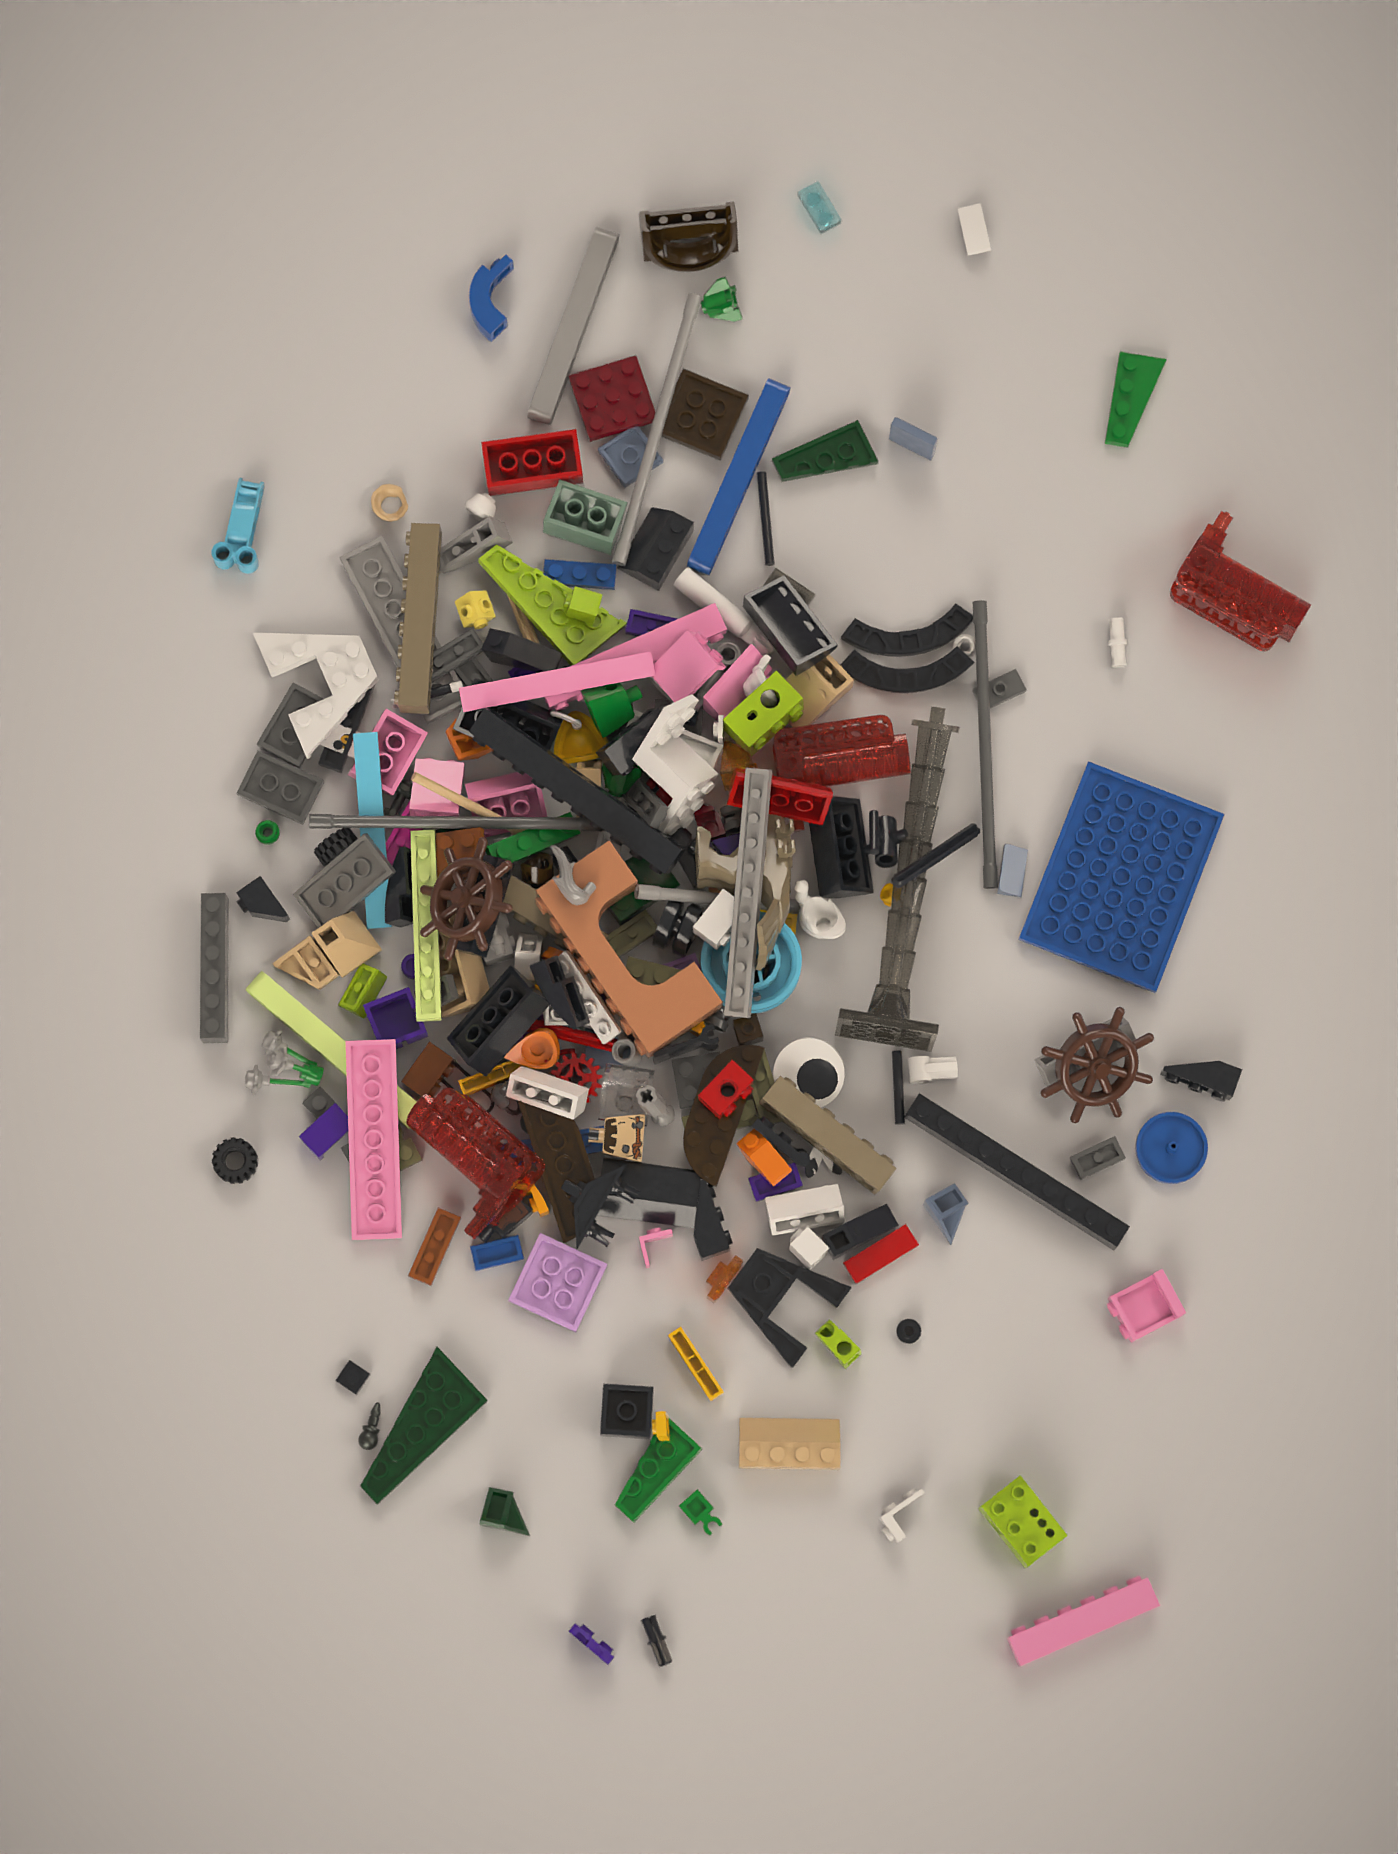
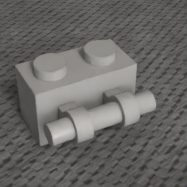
M500 913L487 958H484L486 967L514 958L513 951L516 950V944L513 935L508 937L505 929L510 927L506 913Z

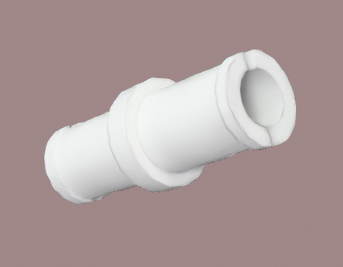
M1124 618L1108 619L1110 628L1108 646L1111 647V667H1126L1125 646L1127 645V639L1124 638Z

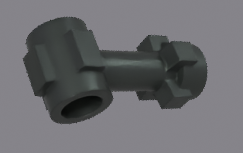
M406 779L400 782L395 791L397 795L390 809L386 807L384 809V816H401L399 811L405 799H411L412 782Z

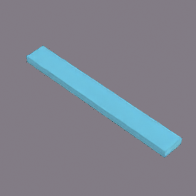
M378 732L354 733L353 742L359 815L384 816ZM360 828V836L368 833L387 859L385 828ZM389 879L365 898L367 929L392 927V925L385 923V900Z

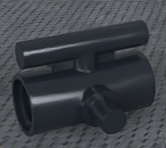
M871 810L869 812V844L864 846V852L866 855H875V864L881 868L894 867L898 863L897 844L901 843L902 839L908 837V832L905 828L897 830V820L894 817L888 815L879 816L878 811Z

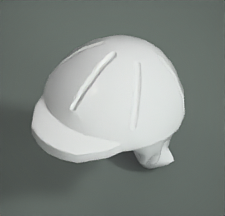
M806 880L796 881L794 890L797 893L795 899L800 905L799 923L802 929L817 939H835L841 936L846 930V923L835 903L831 899L826 900L821 896H808V882Z

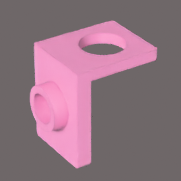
M654 1228L646 1231L647 1235L639 1237L646 1268H650L645 1243L673 1237L672 1229L661 1231V1228Z

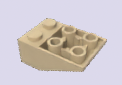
M830 654L803 673L795 676L792 672L786 679L802 696L804 704L803 715L795 723L790 721L789 724L800 735L853 688V678Z

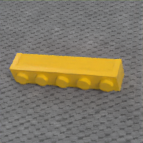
M507 1061L495 1066L487 1076L477 1073L458 1080V1084L463 1096L466 1097L508 1080L510 1074L523 1065Z
M682 1327L668 1335L670 1341L710 1402L724 1393Z

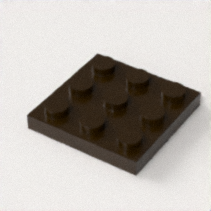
M683 368L675 386L661 437L721 461L749 399V395Z

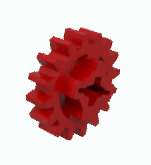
M575 1052L572 1053L571 1059L566 1055L562 1056L564 1062L560 1063L557 1061L555 1063L558 1067L557 1071L551 1070L550 1073L559 1079L574 1083L571 1081V1078L575 1077V1073H577L578 1076H582V1081H579L578 1085L583 1087L592 1082L586 1101L591 1103L589 1096L598 1097V1093L595 1091L596 1088H603V1085L598 1083V1080L604 1078V1075L597 1073L601 1066H593L595 1059L590 1058L587 1061L586 1054L584 1053L581 1054L580 1058H578ZM580 1063L586 1065L591 1073H585ZM569 1065L570 1070L565 1076H561L563 1070Z

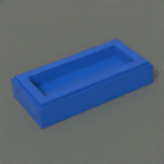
M519 1235L470 1246L476 1271L524 1260Z

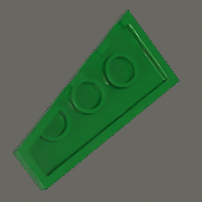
M1120 351L1104 444L1128 448L1167 359Z
M670 1418V1441H659L657 1434L653 1435L650 1445L644 1455H642L633 1475L630 1476L615 1503V1506L633 1523L637 1521L703 1450Z

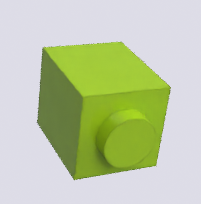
M575 586L572 594L567 593L563 606L567 607L565 616L593 624L597 617L603 594Z

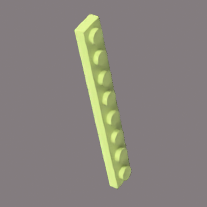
M435 830L410 831L417 1022L442 1020L439 931L436 929L428 937L420 935V930L432 921L430 914L431 896L423 895L420 892V888L423 885L434 887L437 880Z

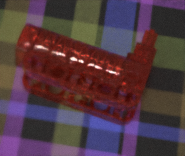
M1221 511L1213 525L1208 523L1180 567L1170 589L1172 600L1257 650H1270L1278 637L1290 642L1312 604L1222 553L1224 547L1221 545L1227 536L1225 531L1233 517L1230 516V513ZM1181 588L1187 595H1177V589ZM1189 596H1193L1191 602L1188 601ZM1196 599L1205 603L1208 607L1205 609L1199 608L1196 605ZM1211 608L1215 610L1212 612V614L1209 613ZM1218 613L1224 614L1227 618L1223 620L1218 619ZM1230 620H1234L1233 626L1229 625ZM1237 624L1243 625L1250 629V631L1247 633L1239 631ZM1255 632L1256 635L1254 638H1251L1250 636ZM1260 637L1268 638V641L1270 643L1266 642L1263 645L1262 643H1260Z
M885 715L779 730L774 736L772 752L776 776L830 787L911 774L906 733L894 735L892 722ZM851 732H859L861 736H854ZM803 739H811L813 743L807 744ZM793 819L794 832L805 830L804 821Z
M452 1088L441 1090L436 1097L425 1093L408 1114L406 1124L480 1189L478 1194L482 1197L472 1208L477 1214L464 1229L465 1233L473 1239L477 1238L488 1223L495 1226L504 1213H508L516 1207L545 1171L544 1161L472 1097L466 1094L463 1095ZM446 1095H450V1096L453 1095L452 1100L450 1101V1103H447V1104L445 1105V1103L447 1102V1100L445 1099V1096H446ZM468 1108H469V1109H471L473 1112H471V1114H469L465 1109H468ZM478 1122L483 1126L477 1127L475 1123ZM505 1139L507 1140V1143L504 1144L500 1140ZM514 1153L518 1157L513 1158L510 1155ZM537 1161V1171L529 1172L532 1162L535 1163Z

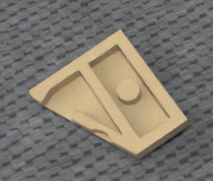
M308 936L272 963L274 967L319 990L340 976L312 936Z

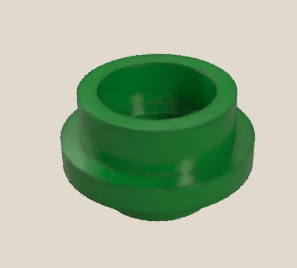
M265 820L258 824L255 834L261 843L269 845L278 840L280 829L275 822ZM266 830H272V834L270 836H264V832Z

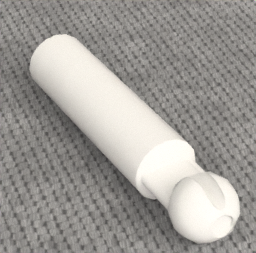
M689 567L676 579L674 586L700 608H705L715 603L727 630L738 639L741 638L748 645L752 644L762 656L765 654L770 655L775 650L763 632L753 622V619Z

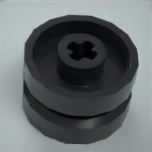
M668 901L657 926L652 945L664 950L669 946L672 938L675 937L672 952L685 957L696 937V934L693 933V926L702 916L704 907L691 903L682 916L684 902Z

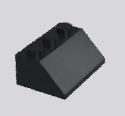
M652 507L631 542L626 565H618L617 569L659 591L692 535L694 522L674 511Z

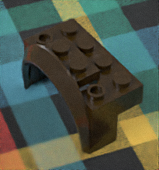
M726 202L725 205L651 213L649 211H640L639 225L644 262L652 261L656 265L672 271L694 272L710 268L726 259L731 253L738 252L735 202ZM708 237L691 243L670 242L672 240ZM713 239L716 242V252H714ZM665 244H666L667 257L665 256V253H664V245H665Z

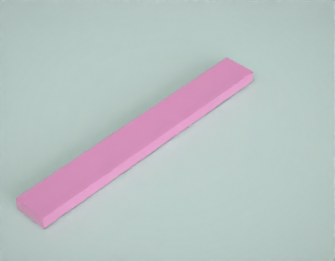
M651 652L461 687L459 692L463 712L656 675Z

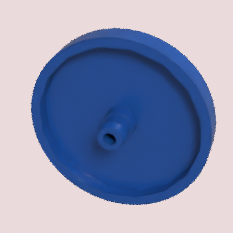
M1165 1112L1152 1117L1143 1125L1136 1139L1135 1152L1139 1165L1149 1177L1165 1184H1178L1191 1179L1201 1170L1207 1158L1208 1143L1203 1129L1194 1119L1178 1112Z

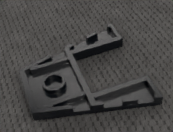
M757 1248L727 1289L787 1364L793 1368L807 1350V1347L768 1318L796 1279L835 1308L840 1305L852 1287Z

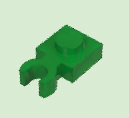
M698 1489L679 1505L680 1509L694 1525L700 1521L703 1523V1529L709 1536L712 1535V1532L708 1529L710 1522H716L719 1527L722 1526L719 1518L709 1514L714 1508Z

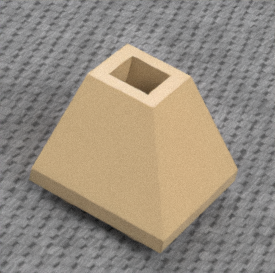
M355 911L333 918L312 932L314 940L341 978L382 951Z

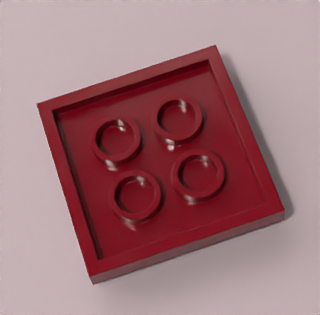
M636 355L568 375L590 442L637 426L641 427L653 423L656 412Z

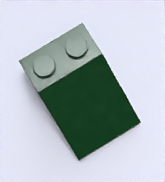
M633 856L624 861L638 880L637 884L672 889L680 886L672 872L668 874L662 872L660 875L649 868L650 863L643 858L638 860ZM634 890L609 907L608 910L617 923L622 926L657 901L636 899Z

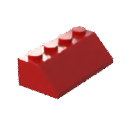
M735 767L730 781L727 805L742 808L746 769ZM772 775L769 814L823 825L833 797V791L831 788L819 784H811Z

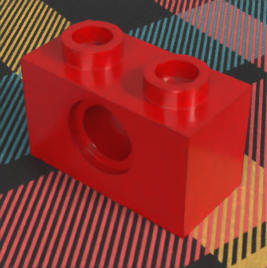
M731 1060L698 1095V1100L719 1119L723 1115L728 1117L736 1109L735 1103L739 1098L745 1099L754 1090L752 1087L754 1079ZM731 1086L734 1088L735 1093L731 1097H725L720 1091L722 1087Z

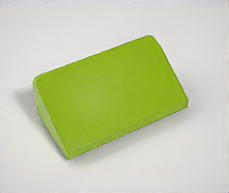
M363 963L357 969L338 1006L364 1019L367 1014L363 1005L377 998L387 980V976L380 970Z

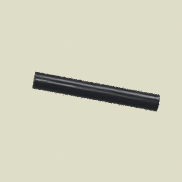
M895 1050L892 1051L895 1125L905 1124L902 1051Z

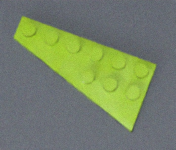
M495 545L478 559V563L550 644L563 654L562 657L570 666L586 659L627 625L626 621L615 618L602 607L599 608L593 624L565 616L567 607H563L567 593L572 594L573 590L559 581L545 576L539 569H534L522 562V559L499 545Z

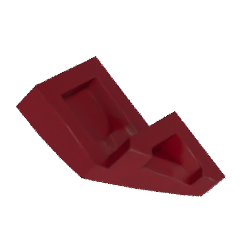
M703 804L694 812L696 825L710 831L711 842L726 837L719 813L715 811L714 806Z

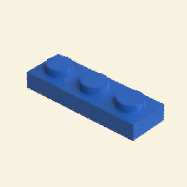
M545 559L543 574L567 587L577 586L580 588L615 590L617 566L616 564Z

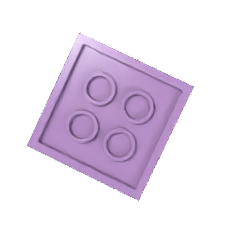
M540 1233L508 1301L573 1332H577L608 1264Z

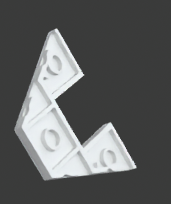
M253 633L272 677L314 659H317L332 696L288 714L307 759H309L311 753L318 745L329 737L333 728H337L346 718L348 711L356 702L359 703L365 696L366 691L372 688L379 680L360 636Z

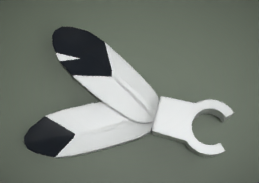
M813 1147L809 1155L810 1162L805 1166L807 1178H811L816 1174L822 1159L832 1173L836 1175L842 1174V1169Z

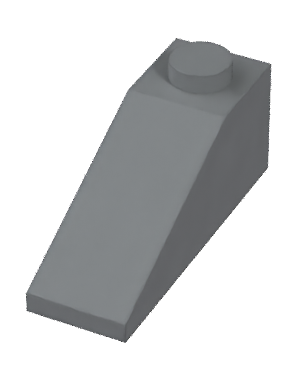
M489 516L441 547V573L445 574L477 562L481 556L495 545L506 548L513 542L505 523Z

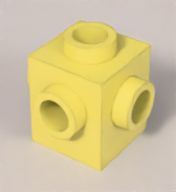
M486 590L469 591L454 601L464 628L474 627L475 630L482 629L488 626V622L496 617Z

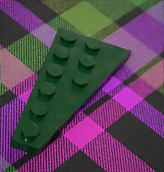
M436 1346L432 1357L424 1368L415 1388L412 1390L392 1430L385 1439L381 1450L360 1485L377 1505L488 1402L438 1346Z

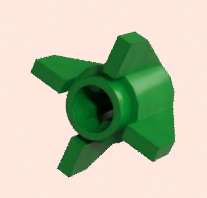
M726 276L717 279L707 290L701 301V307L704 314H708L711 318L735 322L743 319L739 307H737L736 286L730 287Z
M603 764L602 772L605 788L609 789L608 793L611 795L622 797L637 779L641 777L643 769L639 765L634 764V769L627 775L612 776Z

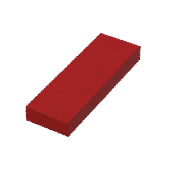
M905 1224L843 1262V1265L854 1283L858 1284L918 1247L919 1244Z

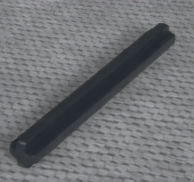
M975 823L970 824L896 873L891 878V882L896 888H901L980 834V828Z

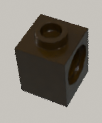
M756 1013L751 1014V1018L741 1017L733 1020L732 1026L739 1046L752 1045L763 1041L764 1036Z

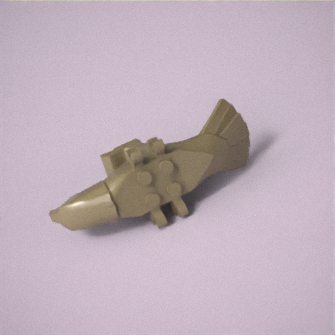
M733 772L724 774V780L730 783ZM772 814L768 815L761 902L768 911L757 924L759 955L755 963V970L761 971L762 967L765 968L778 934L781 933L790 911L789 894L791 893L792 855L796 852L795 840H791V834L794 832L793 819H789V823L785 825L786 817ZM697 826L695 844L697 889L714 887L720 891L724 889L732 896L735 895L739 847L730 855L717 853L712 849L710 831Z

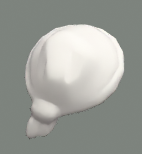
M765 654L760 659L759 664L752 669V674L744 682L743 690L746 697L767 679L764 671L771 659L769 655ZM767 690L761 695L760 700L763 706L775 707L778 705L779 701L773 690Z

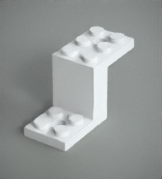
M692 694L663 708L632 759L673 798L668 806L667 816L658 828L666 835L674 834L680 827L686 828L693 821L692 815L703 805L704 796L714 788V780L718 776V773L679 737L685 729L683 727L685 722L694 715V708L699 701Z

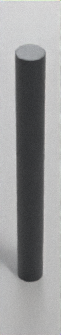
M761 471L757 472L764 558L765 565L772 566L775 562L766 472Z

